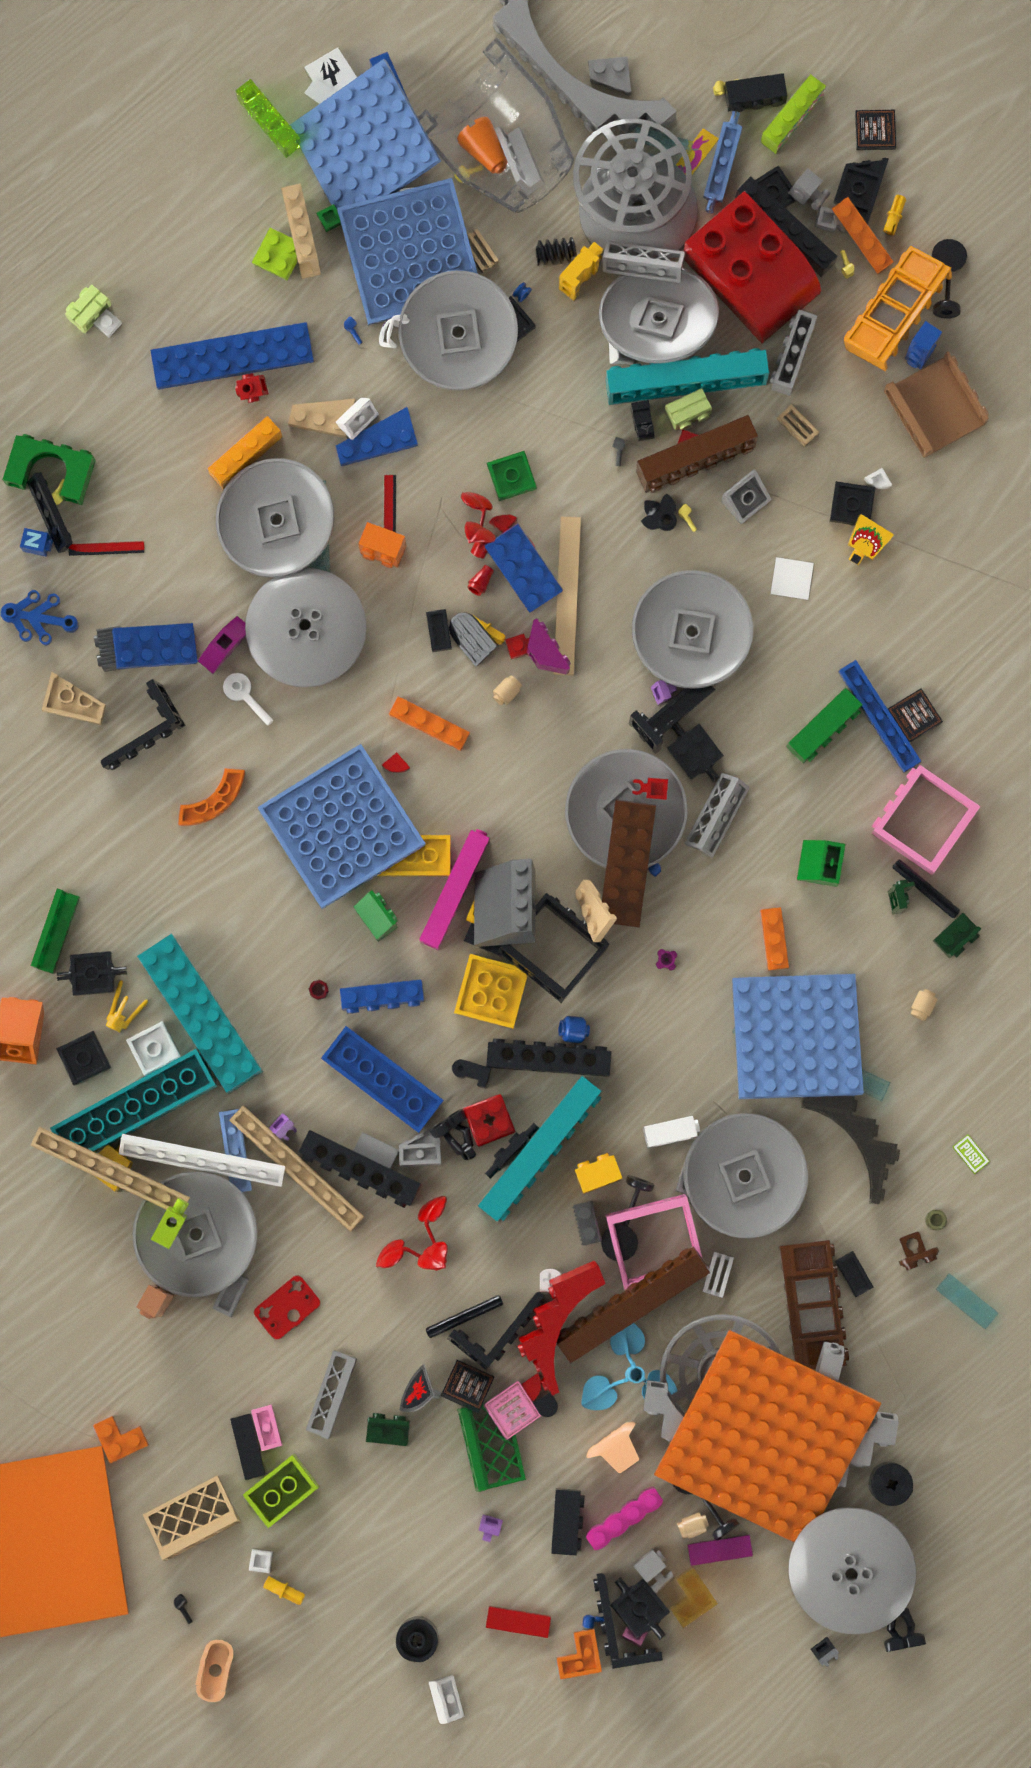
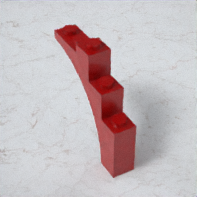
M595 1261L550 1279L551 1287L548 1290L552 1299L555 1300L533 1309L536 1315L533 1316V1320L537 1330L518 1338L520 1345L517 1347L521 1356H526L529 1362L533 1360L537 1373L541 1371L543 1376L540 1381L544 1390H549L552 1396L560 1393L554 1368L555 1347L560 1330L576 1305L592 1291L606 1284Z

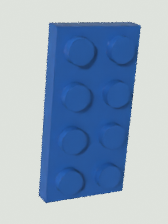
M519 524L498 536L494 542L485 545L486 550L529 613L563 591V588Z
M193 623L112 629L117 669L197 664L198 662Z

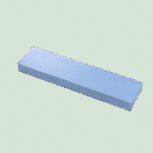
M239 1109L219 1112L225 1154L247 1158L244 1134L229 1121ZM229 1176V1182L234 1184L241 1192L252 1191L250 1180Z

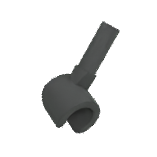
M616 437L612 447L618 449L616 466L620 467L625 441L622 438Z

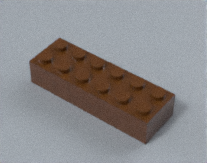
M746 415L638 460L636 473L645 493L649 491L654 493L661 490L662 486L666 484L674 485L685 476L688 478L693 477L702 469L710 470L721 461L729 462L735 459V456L738 454L746 455L752 452L756 446L758 435L749 415Z
M615 799L602 903H607L609 913L616 916L617 920L614 922L616 925L640 928L656 804Z

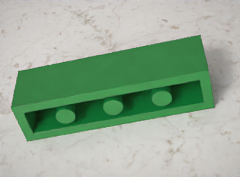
M845 687L788 742L786 747L803 764L807 760L811 762L818 755L816 751L821 746L825 748L832 742V735L836 732L840 734L847 727L845 723L850 718L854 720L861 713L859 709L863 704Z

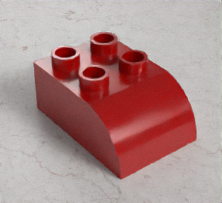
M745 191L685 241L684 260L709 284L713 292L761 343H764L786 324L792 316H795L798 310H802L821 293L817 275L806 257Z

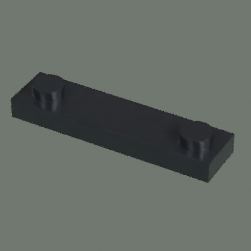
M42 472L34 473L27 481L28 487L57 552H65L73 543L72 537L67 531Z

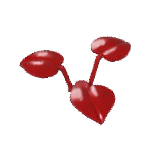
M462 492V501L467 506L482 512L480 524L468 521L465 523L464 529L468 543H474L471 553L478 558L484 559L488 552L485 545L494 542L496 539L491 531L483 528L486 510L491 511L493 506L486 497L480 494Z
M440 1196L428 1201L421 1207L418 1213V1220L424 1222L432 1241V1246L427 1247L423 1254L420 1255L412 1249L404 1247L405 1242L403 1240H394L382 1249L377 1258L376 1267H392L402 1259L404 1252H409L419 1258L418 1266L422 1269L435 1271L445 1269L448 1246L445 1242L436 1243L429 1223L435 1222L442 1215L447 1197Z

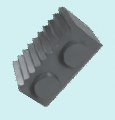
M121 626L96 629L97 635L94 636L96 648L99 647L100 655H97V662L104 672L120 670L116 668L112 629L121 628Z
M593 1201L574 1205L573 1209H575L574 1213H576L575 1217H577L576 1221L577 1228L579 1229L578 1232L580 1233L579 1237H581L580 1241H582L581 1245L585 1246L602 1242Z

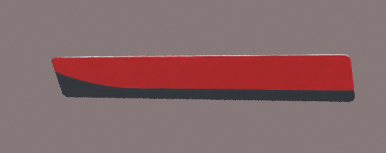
M384 475V528L396 532V475Z
M144 541L72 544L68 548L69 556L144 553Z

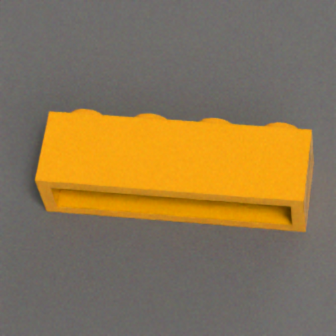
M268 416L265 417L208 468L210 476L225 489L237 473L253 464L283 437L281 430Z

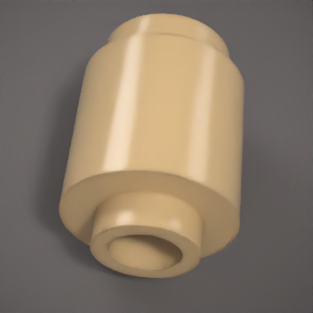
M510 675L495 688L493 699L500 705H508L520 692L522 684Z
M927 989L919 991L911 1007V1015L926 1021L937 1003L936 994Z
M700 1512L681 1519L677 1526L683 1539L687 1537L691 1539L707 1532L706 1527H709V1523L705 1514L700 1515Z

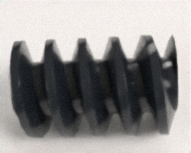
M573 237L569 238L568 243L565 238H562L560 244L557 239H554L552 245L549 239H547L544 246L542 241L538 240L536 246L537 266H539L540 260L543 261L544 265H547L548 259L554 265L556 258H558L560 264H563L564 258L567 259L568 263H571L572 257L575 258L577 256Z

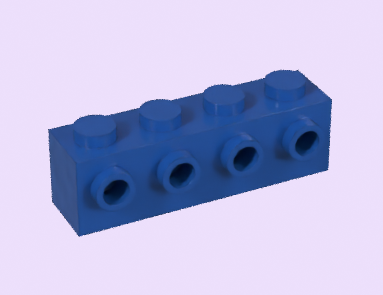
M422 979L340 988L342 1010L347 1011V1014L358 1013L359 1009L377 1011L380 1010L379 1007L388 1006V1009L400 1008L402 1004L414 1007L420 1006V1002H425Z

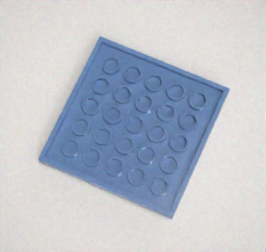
M385 59L289 125L331 205H335L336 209L396 193L441 162L440 157Z
M452 178L337 208L368 325L383 322L395 315H400L406 300L414 289L434 275L448 271H468L478 274Z
M362 744L257 807L321 909L334 903L426 845Z
M855 974L732 978L739 1099L863 1095Z

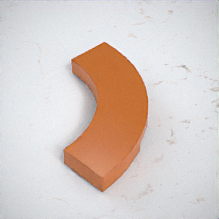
M225 768L219 786L210 797L194 804L180 805L178 825L191 826L201 824L223 813L239 794L244 781L245 770Z

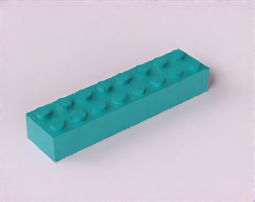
M755 348L744 353L740 351H732L729 355L715 353L705 358L693 356L689 360H678L668 363H649V365L637 363L626 368L614 366L610 370H606L608 404L614 405L684 396L701 388L704 393L763 386L767 384L769 376L766 350Z
M172 933L137 956L226 1093H232L263 1072Z
M194 1049L50 1127V1130L96 1153L104 1149L108 1144L111 1145L120 1140L122 1134L130 1135L218 1087L200 1051Z
M581 1076L479 1203L478 1207L498 1222L500 1219L504 1221L511 1213L509 1210L510 1206L513 1203L517 1205L524 1197L522 1191L526 1187L530 1189L536 1182L537 1178L534 1176L538 1171L543 1173L548 1167L550 1156H556L563 1148L561 1145L564 1139L569 1140L575 1133L574 1126L577 1123L582 1124L588 1117L589 1113L586 1111L590 1106L595 1108L602 1098L599 1096L601 1090Z

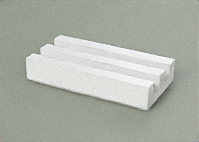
M717 1252L713 1253L709 1266L710 1274L706 1277L702 1292L723 1298L734 1257ZM717 1257H719L721 1259L719 1262L712 1290L708 1289V1286L713 1273ZM728 1260L720 1292H716L724 1261Z

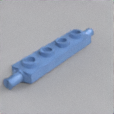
M732 111L730 122H723L703 196V198L708 200L705 210L708 213L709 210L710 213H714L716 203L723 202L742 131V126L737 124L740 113L737 112L735 117L736 111Z

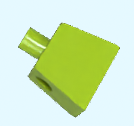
M178 1198L173 1207L169 1206L151 1240L170 1249L188 1216L184 1212L189 1203ZM174 1217L177 1220V1222L172 1223L170 1221V1218Z

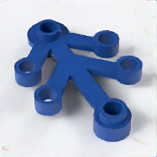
M31 590L28 593V597L17 604H5L0 612L5 622L14 624L19 631L20 638L24 642H29L33 635L29 629L24 627L20 619L28 620L38 634L39 641L45 646L51 644L52 637L49 633L45 632L40 623L62 626L68 633L75 632L79 627V623L74 616L68 615L60 618L43 614L50 608L60 604V598L57 594H50L47 601L30 612L22 611L30 604L40 601L41 596L36 590ZM32 594L38 595L35 600L31 599ZM56 597L57 602L51 603V598ZM8 610H14L12 615H7ZM68 620L73 621L71 626H66ZM25 632L29 633L28 638H23ZM44 636H49L47 642L42 641Z

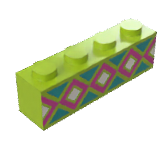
M810 74L762 133L761 143L777 154L824 96L826 85Z

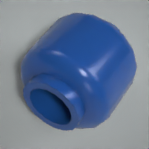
M566 1016L559 1023L558 1034L565 1042L582 1043L585 1037L589 1036L590 1026L587 1025L583 1017Z

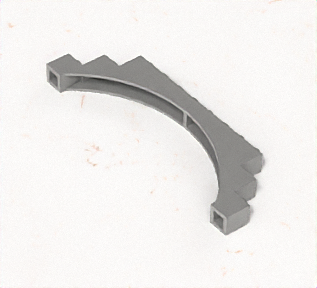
M499 0L504 7L493 15V28L498 34L502 33L511 48L515 47L521 59L531 64L534 73L544 78L547 87L550 90L554 89L558 93L560 101L563 104L567 103L571 107L573 115L576 118L580 117L584 121V126L589 132H595L608 123L622 119L648 120L664 128L676 119L677 111L664 97L659 101L619 98L597 91L570 75L555 61L539 38L531 19L528 1ZM623 124L616 127L620 131L630 133L640 124ZM650 127L651 130H655L658 134L661 132L658 129Z
M647 1380L644 1411L651 1415L663 1414L661 1438L671 1442L685 1412L669 1392L668 1383ZM877 1411L850 1464L860 1468L870 1466L874 1443L885 1447L895 1445L899 1423L897 1414ZM849 1466L837 1488L846 1487Z

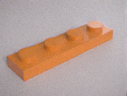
M849 197L832 208L877 274L894 263Z
M399 696L389 712V716L459 751L462 750L470 735L469 731Z

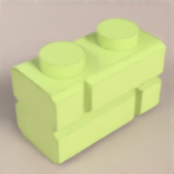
M93 285L89 288H84L79 294L80 298L75 303L71 302L66 308L67 312L65 313L67 319L85 334L94 325L93 323L111 306L110 300Z
M701 388L667 404L665 412L674 430L681 429L682 431L691 427V423L697 420L699 422L707 420L712 412V407Z

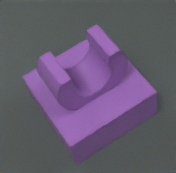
M663 680L654 683L651 686V690L657 705L664 704L672 698L671 694L677 691L676 686L667 685Z
M283 1113L269 1127L278 1138L281 1139L283 1137L287 1141L289 1140L286 1136L288 1130L297 1132L293 1126L294 1123Z
M483 1514L479 1526V1531L484 1532L482 1540L490 1542L492 1535L499 1536L503 1520Z

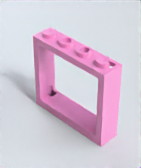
M919 765L917 769L912 768L906 776L909 779L906 785L901 784L895 792L897 795L895 801L892 802L890 800L883 809L886 812L883 818L878 817L873 823L872 827L875 829L871 834L932 875L980 806ZM920 775L968 808L931 862L883 830L887 821Z
M686 1194L605 1214L624 1290L632 1283H638L643 1280L646 1274L632 1278L627 1277L614 1226L615 1223L682 1206L691 1245L696 1248L702 1257Z

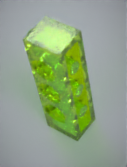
M251 79L235 90L237 100L286 158L300 148V137Z

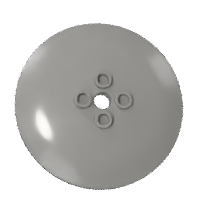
M666 160L655 164L657 174L668 177ZM673 163L674 180L685 184L686 175ZM597 168V178L600 186L609 181V170ZM630 169L627 171V174L630 177H636L638 171ZM591 175L582 190L584 196L595 190ZM654 183L649 191L653 199H656L662 193L666 185ZM691 184L690 193L681 211L663 227L647 233L623 234L606 229L590 218L579 203L580 223L589 243L592 245L595 242L603 248L602 256L607 241L680 251L684 247L685 241L691 237L696 224V195ZM614 188L605 192L611 200L620 204L622 195ZM671 188L667 197L657 205L662 216L666 215L677 204L682 191ZM643 196L630 197L628 206H633L636 202H641L643 205L647 203ZM599 197L589 203L599 215L609 221H616L618 211L606 205ZM650 210L641 213H626L623 225H643L651 223L655 219ZM610 249V253L620 252L616 249ZM632 252L630 253V255L637 256L639 255V253ZM651 255V256H649V257H650V258H653V259H656V258H658L659 256H658V255Z
M683 267L680 283L621 275L609 285L599 307L600 326L608 342L625 356L647 363L674 362L696 353L713 336L719 318L718 301L712 288L699 275ZM656 317L664 318L662 321L654 320Z
M448 271L428 278L409 295L400 314L398 334L406 361L422 379L443 389L469 390L490 382L504 370L511 360L516 347L518 325L513 305L504 291L493 281L473 272ZM404 314L410 320L407 324H402ZM458 327L464 330L463 336L459 338L453 335V330Z
M266 459L253 463L241 470L225 487L216 511L217 534L226 554L242 569L262 577L287 576L308 567L326 548L334 527V505L324 482L307 466L288 459ZM277 515L282 516V522L279 525H273V518Z
M305 568L291 575L274 577L261 587L249 606L245 625L247 644L257 664L275 680L295 687L324 685L342 676L359 657L366 638L364 609L354 590L345 581L330 572L315 568ZM307 620L311 623L308 630H301L299 628L302 621Z
M695 570L681 571L661 578L642 595L633 615L632 638L640 660L660 680L682 688H704L727 679L742 665L751 647L753 621L745 599L729 582L708 572ZM693 627L697 630L698 634L691 637L687 635L686 630Z
M634 749L609 751L589 761L573 779L566 797V823L576 846L591 861L606 868L615 799L656 804L648 867L660 862L678 844L687 822V799L677 775L661 759L647 752ZM648 777L668 779L667 800L646 798L647 792H643L640 795L633 794L632 790L638 791L641 788V785L633 783V780L640 779L643 783H647Z
M741 1113L723 1117L708 1125L696 1137L688 1151L684 1165V1185L691 1206L707 1225L725 1235L736 1238H756L777 1231L793 1218L806 1194L808 1169L799 1143L785 1127L765 1116ZM742 1170H746L750 1174V1179L747 1182H742L739 1178V1173Z
M185 1172L165 1179L160 1183L190 1197L189 1205L184 1212L188 1216L174 1243L168 1249L151 1240L166 1209L145 1199L142 1201L133 1224V1246L140 1266L154 1283L168 1292L177 1295L202 1297L226 1289L241 1277L248 1268L255 1253L257 1223L249 1201L234 1184L215 1174ZM174 1217L170 1218V1221L172 1223L177 1222V1220ZM195 1228L200 1229L202 1232L199 1240L191 1238V1231Z
M854 1507L839 1508L814 1518L800 1532L790 1554L789 1579L796 1600L802 1609L817 1623L840 1633L864 1634L887 1626L904 1611L914 1591L916 1564L907 1539L891 1521L870 1510ZM850 1568L858 1572V1576L854 1579L848 1578L846 1575V1571Z

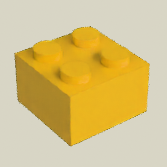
M606 1153L596 1157L597 1161L591 1164L589 1160L577 1164L578 1169H575L574 1172L583 1194L622 1180V1175L614 1155L609 1156Z

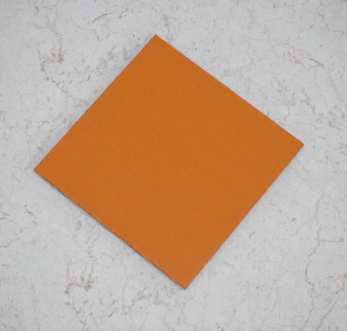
M729 1330L654 1475L795 1542L803 1528L825 1511L880 1408L881 1402Z
M97 1446L0 1464V1637L129 1614L103 1447Z

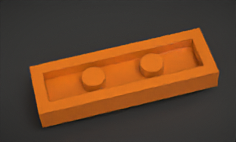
M781 907L761 909L768 971L788 969Z

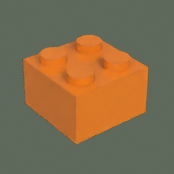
M367 522L358 543L363 558L369 561L376 559L388 568L393 566L398 568L407 546L404 535Z

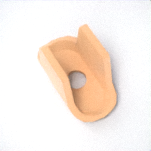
M636 1422L624 1423L607 1437L593 1445L588 1450L587 1458L602 1456L618 1473H622L639 1460L629 1438V1434Z
M213 1640L205 1647L196 1680L198 1697L205 1701L218 1702L225 1695L233 1659V1648L228 1642ZM213 1664H218L222 1669L221 1674L217 1677L212 1676L209 1672V1668Z

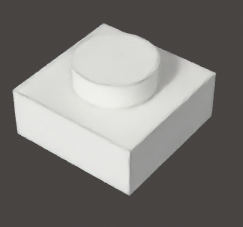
M106 309L93 324L110 338L122 322Z

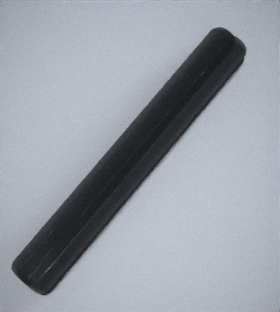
M902 860L896 861L893 869L902 877L908 879V882H914L915 888L951 918H955L959 914L960 909Z
M497 1295L427 1327L426 1333L429 1338L435 1337L502 1306L503 1301L500 1295Z

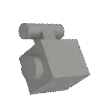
M809 169L802 174L788 192L802 205L809 198L812 199L814 202L811 204V207L814 210H817L830 195L827 189H824L822 193L817 190L823 180Z
M652 1548L637 1560L633 1566L647 1583L655 1578L657 1582L651 1588L655 1593H658L675 1576L671 1571L663 1576L661 1571L667 1567L664 1563L667 1559L660 1550L655 1552Z

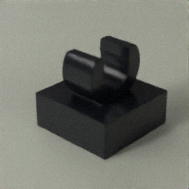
M825 1637L810 1649L822 1666H830L828 1661L833 1657L838 1660L837 1654L839 1652L828 1637Z

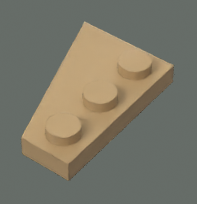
M345 399L292 405L288 425L347 438V435L338 427L336 421L355 404L356 400Z
M51 672L42 711L101 725L106 705Z
M583 880L575 891L576 899L579 901L582 915L585 918L588 932L593 942H601L617 918L614 914L609 913L607 903H602L600 893L591 880Z

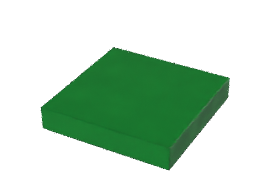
M525 451L487 462L499 501L537 489Z

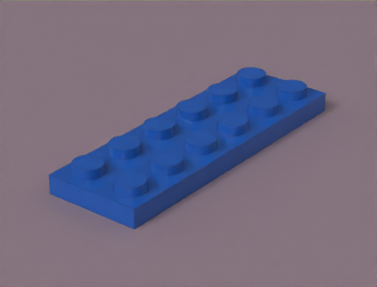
M345 1026L321 1057L323 1061L418 1133H420L444 1101L347 1026Z

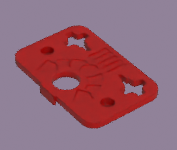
M296 1275L258 1305L254 1310V1315L272 1338L280 1339L320 1306V1299L304 1279ZM294 1280L302 1282L300 1286L301 1291L294 1290L289 1293L293 1287L292 1282ZM273 1306L268 1312V1318L265 1316L261 1318L259 1316L261 1313L259 1309L261 1307L266 1309ZM292 1309L297 1310L300 1314L299 1319L294 1322L288 1318V1312Z

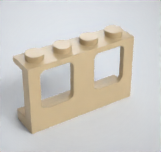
M301 183L282 187L301 277L304 279L321 275Z

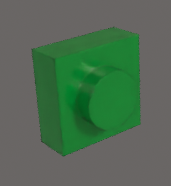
M334 204L316 213L325 232L341 225L338 211Z

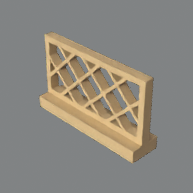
M218 1475L143 1514L160 1551L161 1559L164 1561L172 1559L241 1522ZM215 1482L219 1488L216 1498L206 1495L208 1486ZM194 1493L202 1495L198 1508L187 1504L190 1495ZM205 1497L215 1500L212 1512L201 1509ZM219 1501L226 1503L229 1512L222 1516L215 1514ZM175 1503L183 1505L179 1517L169 1514L171 1505ZM186 1507L197 1510L193 1522L182 1519ZM200 1511L210 1514L208 1523L205 1525L196 1523ZM156 1513L164 1515L161 1526L153 1525L150 1516ZM167 1517L178 1520L174 1532L164 1529ZM181 1521L192 1524L189 1533L186 1535L177 1533ZM162 1531L173 1534L171 1542L165 1546L160 1541Z

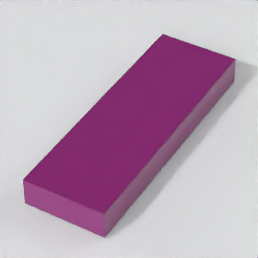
M750 1535L687 1544L691 1566L753 1556Z

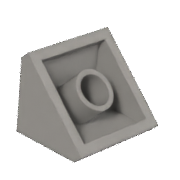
M752 470L723 494L721 502L735 519L742 524L772 499L756 470Z

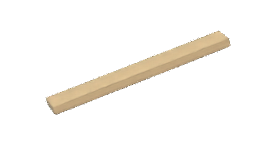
M561 516L558 583L563 588V591L557 595L555 640L560 647L558 650L562 656L565 654L571 663L570 671L566 675L574 676L581 517ZM554 672V675H565Z
M244 1105L231 1117L229 1121L277 1165L285 1166V1172L346 1229L351 1232L364 1218L355 1207Z
M42 1127L38 1128L30 1145L166 1210L169 1206L173 1207L178 1198L187 1203L190 1199L187 1195Z

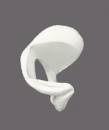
M404 314L402 324H407L410 320ZM395 315L384 322L379 335V344L382 347L397 348V344L390 339L393 326L399 327L400 315ZM389 325L387 331V343L383 342V339L387 326Z

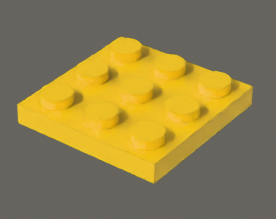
M470 954L454 1014L514 1029L528 976L515 965Z

